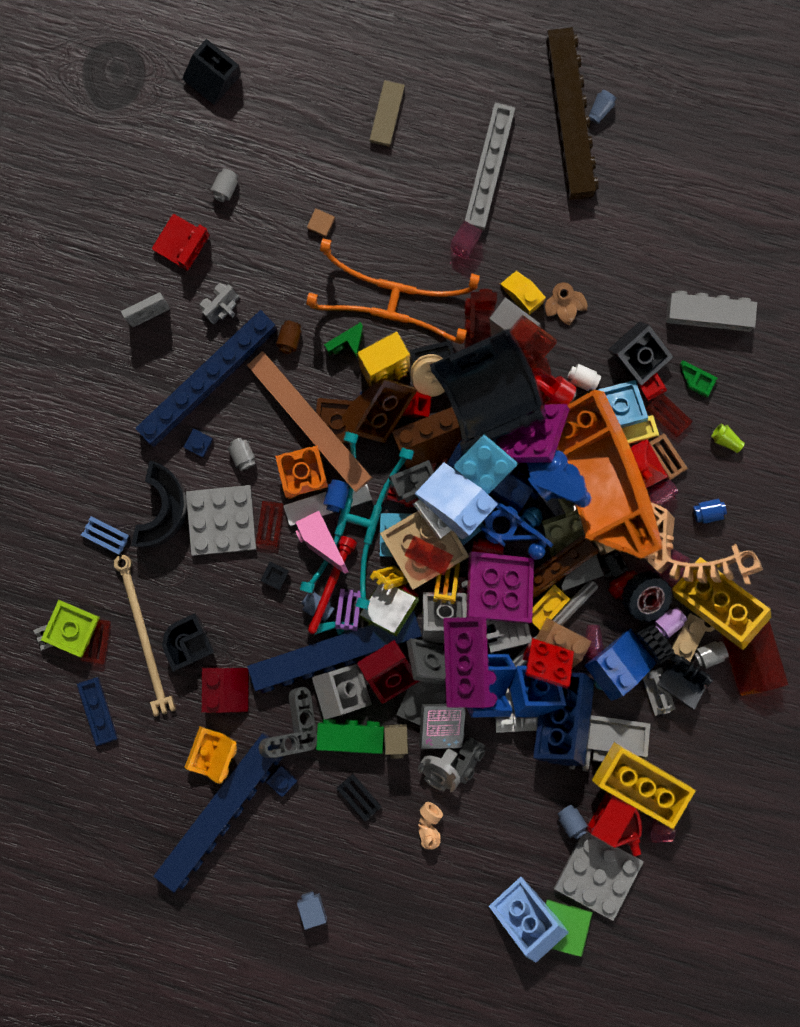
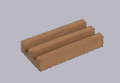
M665 433L649 442L668 476V481L688 469ZM659 441H663L681 469L677 470ZM654 444L663 456V458L665 459V461L667 462V464L669 465V467L671 468V470L673 471V474L670 473V471L668 470V468L666 467V465L654 449Z

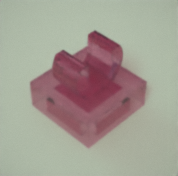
M654 819L650 834L651 842H674L676 828L672 829L667 825H659L658 820Z

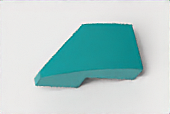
M336 622L319 624L315 635L335 628ZM336 629L338 635H342V634H345V633H347V632L352 631V630Z

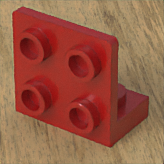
M173 214L154 243L152 250L188 271L210 235L207 228L199 224L196 227Z
M532 638L523 655V660L527 661L526 676L568 688L574 651Z

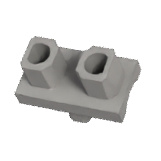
M219 283L213 291L217 297L213 301L206 298L199 304L203 310L202 313L212 324H215L220 318L223 320L227 314L233 318L236 314L232 309L237 305L235 302L240 298L229 284L225 286Z

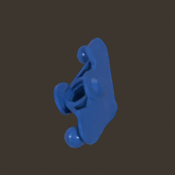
M556 450L552 462L527 463L530 473L528 481L547 502L552 498L566 499L575 503L578 507H586L591 503V495L587 491L584 477L580 475L576 466L568 464V459L563 452Z
M494 500L497 503V506L494 508L496 511L483 520L485 527L481 526L480 528L485 533V538L493 544L498 543L503 547L506 545L505 542L539 540L538 543L535 542L529 546L528 553L535 560L543 558L545 547L552 548L553 544L524 522L513 507L505 506ZM504 517L510 522L511 526L507 533L499 534L494 531L492 524L495 518ZM517 526L530 534L513 536Z

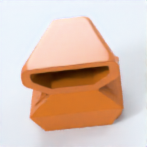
M318 445L276 456L284 494L288 500L303 493L328 487Z

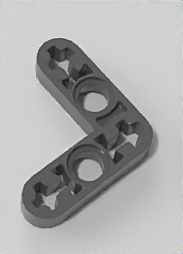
M294 688L289 694L294 733L263 739L259 744V752L262 757L276 758L310 751L317 746L312 698L307 688ZM298 695H302V699L298 700ZM302 713L307 717L305 725L300 722V715ZM287 738L292 741L290 750H287L285 747ZM309 739V742L304 744L299 742V740ZM277 745L278 749L268 751V746Z

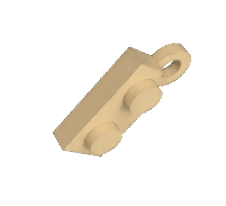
M688 613L687 621L684 622L685 625L680 629L672 649L675 655H683L685 659L691 661L705 631L711 632L715 628L712 626L706 627L704 625L705 621L702 618Z

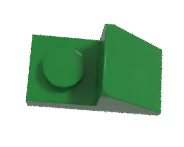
M358 323L325 343L324 346L329 356L333 353L335 355L340 354L346 349L345 346L348 345L357 359L363 335L362 323Z

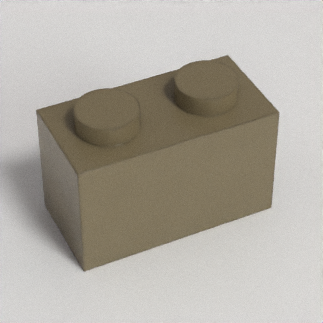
M407 724L385 725V754L390 755V758H404V754H408Z

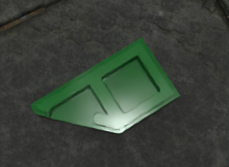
M682 360L680 367L687 388L707 398L717 377Z

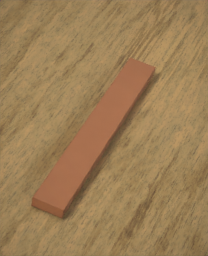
M262 351L247 365L315 446L318 445L321 453L356 493L372 479L370 474L265 352Z

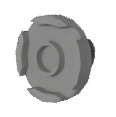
M448 748L441 759L434 756H425L418 765L419 774L423 772L425 775L424 780L432 787L443 792L446 789H450V792H453L460 783V776L452 767L458 753Z

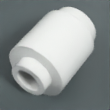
M577 364L576 367H571L567 378L570 379V383L586 391L596 390L601 376L597 374V371Z

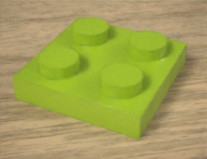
M58 600L41 641L78 657H83L100 617L62 600Z

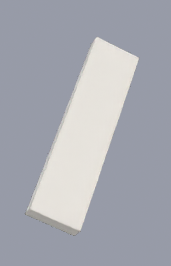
M367 484L357 493L353 492L351 507L372 500ZM326 492L283 505L289 525H297V521L317 511L322 516L334 513L326 510L327 506L323 505Z

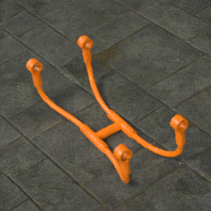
M322 239L320 251L332 263L361 280L392 290L387 310L361 306L318 305V295L309 293L306 305L311 309L371 313L373 316L406 324L412 323L426 328L454 343H464L467 330L458 328L457 336L454 337L430 324L410 318L409 315L396 313L395 311L400 292L434 297L463 295L477 289L480 275L471 274L469 287L456 291L416 289V287L383 279L377 280L354 271L331 254L332 240Z

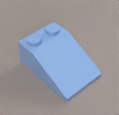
M442 463L415 492V495L461 539L468 537L497 506V503L482 488L446 463Z
M522 877L517 879L489 905L525 956L534 962L540 960L569 933L557 916Z

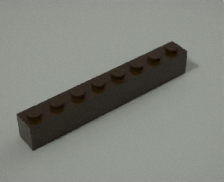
M573 27L548 30L546 44L568 200L594 197L596 190H598L599 183L598 178L594 177L593 169H596L595 157H591L590 151L593 148L592 136H588L587 130L590 128L589 116H585L584 108H587L586 95H582L584 77L579 73L581 56L577 55L576 52L578 36L577 34L574 35Z

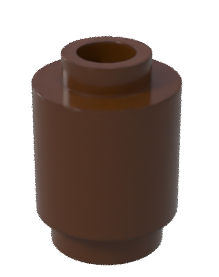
M285 321L284 325H281L276 342L280 352L285 354L296 352L302 333L300 324L293 321Z

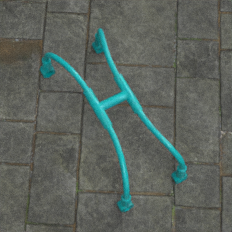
M346 431L343 440L350 443L351 453L356 458L355 444L359 435ZM401 448L399 454L401 459L389 477L397 474L407 459L412 460L414 451ZM389 478L381 490L376 505L373 507L370 519L349 514L354 492L349 485L345 508L340 512L334 533L336 534L334 542L337 546L340 537L343 536L346 522L367 527L361 559V598H357L355 605L363 609H368L370 600L366 599L368 550L374 538L383 499L391 485ZM324 559L313 578L309 582L302 581L300 590L313 593L315 582L329 562Z

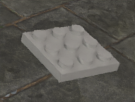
M251 485L186 491L192 556L257 550Z
M586 830L587 833L579 838L554 889L614 921L644 861L618 847H612Z

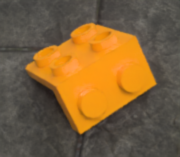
M200 726L184 768L206 775L214 782L221 784L228 776L230 760L236 754V742L223 733Z

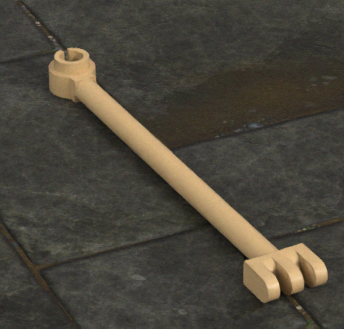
M126 555L118 556L114 560V567L121 573L157 699L150 702L154 717L159 716V706L163 714L168 713L166 704H169L171 712L176 711L173 696L165 698L130 574L132 560ZM121 559H124L126 562L124 567L119 566Z

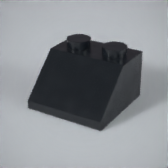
M640 321L608 349L617 363L641 386L673 358V355L650 325Z

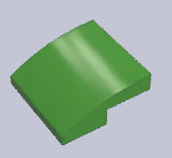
M547 900L546 905L569 932L551 949L582 956L593 912Z

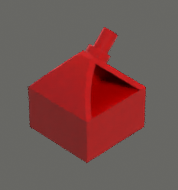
M648 439L630 447L646 489L668 477Z
M607 791L586 829L592 835L614 848L627 843L628 846L630 845L633 856L641 855L639 843L642 835V825L637 808Z

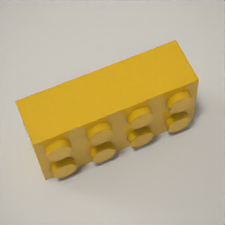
M398 332L358 352L360 370L370 387L382 378L400 381L408 376L407 372L410 371V354Z
M700 557L695 563H705L707 561ZM711 569L706 570L707 583L699 582L697 578L698 570H693V582L685 581L684 577H682L672 588L674 598L742 650L745 649L771 619L770 608L735 582L728 580L720 571L721 582L715 583L712 580Z
M615 742L592 779L602 789L672 829L676 826L696 791L688 784Z

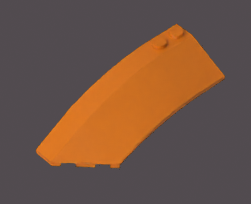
M593 390L567 405L570 410L556 450L566 455L568 464H573L578 468L580 475L584 477L587 491L591 495V503L588 506L578 507L576 505L585 532V538L633 554V556L645 558L663 549L649 495L632 450L605 392Z

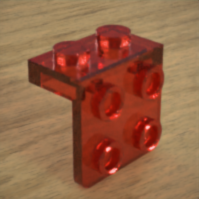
M480 289L479 292H471L470 298H466L465 316H469V320H465L464 330H467L465 337H468V342H473L475 310H494L497 302V292H492L491 289Z

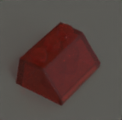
M770 621L765 624L744 650L722 635L740 696L788 685Z

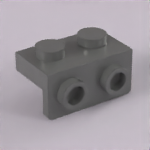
M428 460L388 477L398 501L405 499L406 502L418 498L415 492L428 480L434 471Z

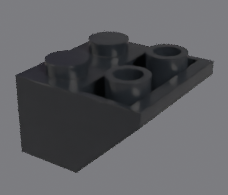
M206 39L193 53L182 80L215 106L242 74L239 65Z

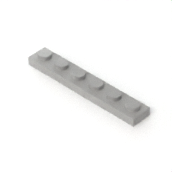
M499 103L494 104L464 222L466 226L485 230L515 107Z

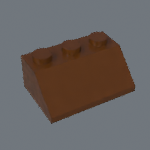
M452 407L392 431V437L399 453L401 448L414 451L412 460L407 459L404 462L406 469L428 460L432 466L449 459L462 439L460 426Z

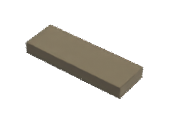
M384 80L370 136L371 143L391 146L405 85Z

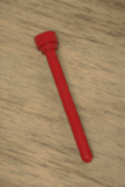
M341 536L338 550L345 563L347 556L355 550L357 542L352 538ZM336 567L332 569L309 625L308 632L310 634L316 633L341 573Z

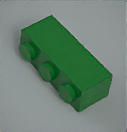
M323 718V722L318 723L316 750L382 754L384 726H380V722L367 721V725H359L358 720H345V724L336 723V719Z

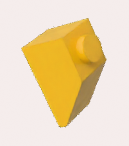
M515 271L500 284L518 307L528 315L533 313L545 301L546 297L536 285L518 271Z

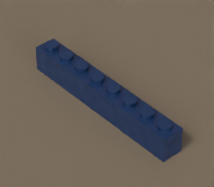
M260 310L135 429L155 447L277 331L276 325Z
M411 611L405 614L394 633L375 623L357 629V631H351L247 667L255 691L261 690V693L274 690L273 685L281 683L283 687L295 683L294 678L302 676L304 680L316 676L314 671L323 669L325 673L336 669V664L344 662V666L355 663L357 662V657L369 656L393 640L397 644L406 642L407 645V641L410 638L418 639L422 634L415 613Z
M266 733L260 735L153 877L172 892H175L178 888L182 890L190 880L187 877L192 870L196 872L204 862L201 858L205 852L210 854L217 845L214 841L219 834L222 837L230 828L228 824L232 817L237 818L244 809L241 806L246 799L250 801L258 791L255 787L259 781L264 783L271 774L268 771L271 765L275 764L277 766L284 757H262L259 752V744L263 739L269 738ZM277 745L268 746V751L278 749Z

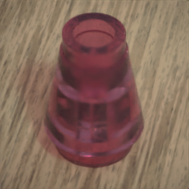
M587 625L585 638L592 642L585 656L595 657L604 650L600 625Z

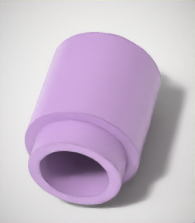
M675 607L674 609L670 608L654 623L663 636L670 638L685 625L684 622L687 621V618L678 607Z

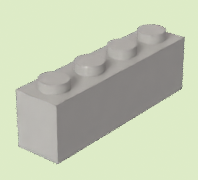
M675 291L668 297L666 323L750 332L755 328L757 302H752L750 298L734 300L726 295H719L716 298L709 297L706 293L688 295L686 291Z

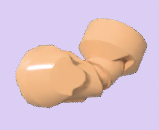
M426 802L420 809L419 835L421 845L424 848L435 849L440 845V833L432 824H437L443 817V813L435 804Z

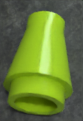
M718 425L711 435L715 443L736 453L740 452L745 444L728 425Z

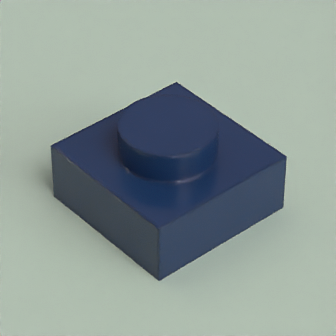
M193 428L184 448L204 458L213 438Z
M281 766L266 783L283 797L298 780Z

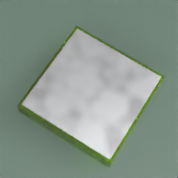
M378 584L368 599L370 600L369 608L362 609L359 617L397 637L419 599L398 587L385 590L383 588L385 584Z

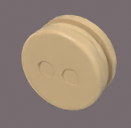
M427 354L419 357L413 363L410 377L418 393L436 397L445 392L430 369V364L443 359L442 357L435 354Z

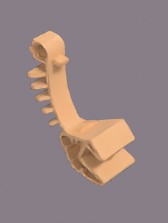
M651 502L663 549L645 557V559L660 574L670 565H673L669 574L672 579L678 580L681 568L685 569L683 575L685 581L693 582V570H698L697 578L699 582L707 583L706 570L711 569L712 580L715 583H719L721 578L718 568L723 567L727 579L733 580L735 578L729 565L737 562L745 584L752 585L748 575L763 570L758 557L753 552H739L736 544L732 546L734 555L724 559L705 563H685L673 560L671 558V550L673 549L675 518L667 509ZM746 558H754L753 566L749 568L743 566V561Z

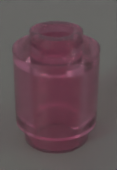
M669 479L661 481L647 491L650 502L661 507L675 499V495L679 493L676 486Z

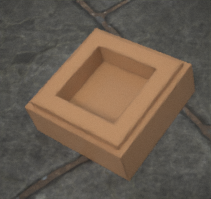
M315 208L307 229L327 238L335 217Z

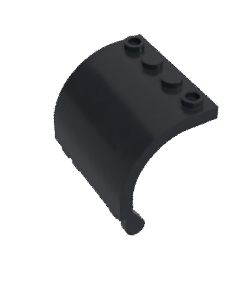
M506 329L430 364L431 372L443 387L455 411L462 436L460 446L464 454L483 435H486L493 441L520 428H528L532 426L533 422L546 420V411L536 378L523 350L510 329Z

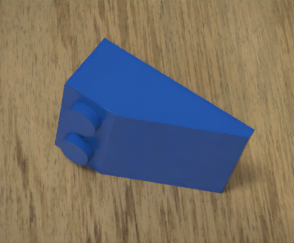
M630 628L589 661L585 667L608 698L613 701L624 696L636 686L655 666L656 662Z

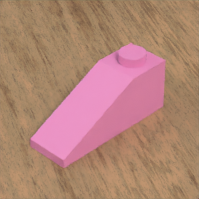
M319 511L296 522L299 530L295 532L301 543L305 541L309 549L344 574L349 572Z

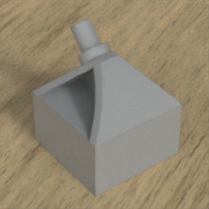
M506 297L489 318L491 336L510 329L520 347H526L541 327L539 322Z

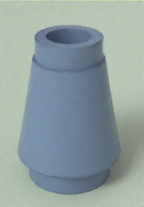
M602 90L601 93L597 94L589 114V119L599 124L616 105L614 102L617 98L610 92Z

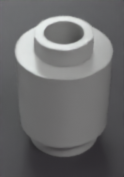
M223 168L218 173L210 190L213 193L212 197L220 202L230 200L238 183V175L229 169Z
M238 438L230 442L231 446L227 449L235 466L239 467L240 471H244L256 464L254 461L255 456L247 440L242 441V438Z
M714 641L697 648V654L694 655L697 665L699 667L703 666L704 669L724 662L725 658L729 657L722 641Z

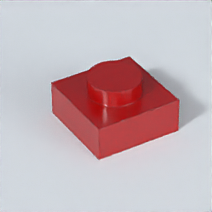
M657 372L642 386L638 383L648 401L667 391Z

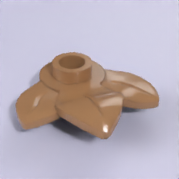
M564 282L558 283L553 288V296L545 304L547 316L558 314L561 321L567 325L574 321L577 310H587V301L584 295L574 291L570 284ZM563 289L567 291V295L565 297H561L560 292Z

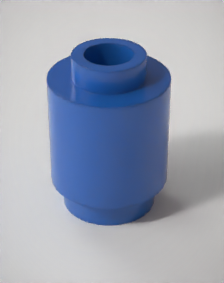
M332 479L331 484H328L323 505L327 506L326 510L339 513V510H344L349 489H347L348 483Z
M719 499L701 502L697 506H693L697 523L702 522V524L723 520L724 515L727 514L725 503L720 502Z

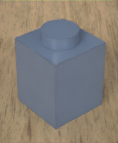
M309 892L301 895L297 905L304 929L326 923L327 916L320 893L314 895V892Z

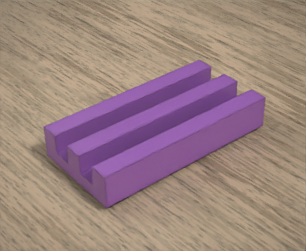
M340 589L335 629L357 631L360 607H355L353 625H349L352 598L356 599V601L358 597L361 598L360 591L354 593L353 590L345 592V589ZM344 598H348L345 623L341 624Z

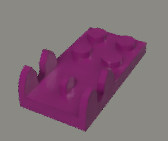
M486 617L443 618L447 707H492L497 701V696L494 693H490L489 686L496 681V675L494 672L488 671Z

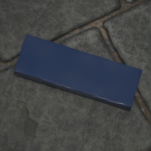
M99 677L78 683L77 687L95 745L99 746L117 740L118 736Z

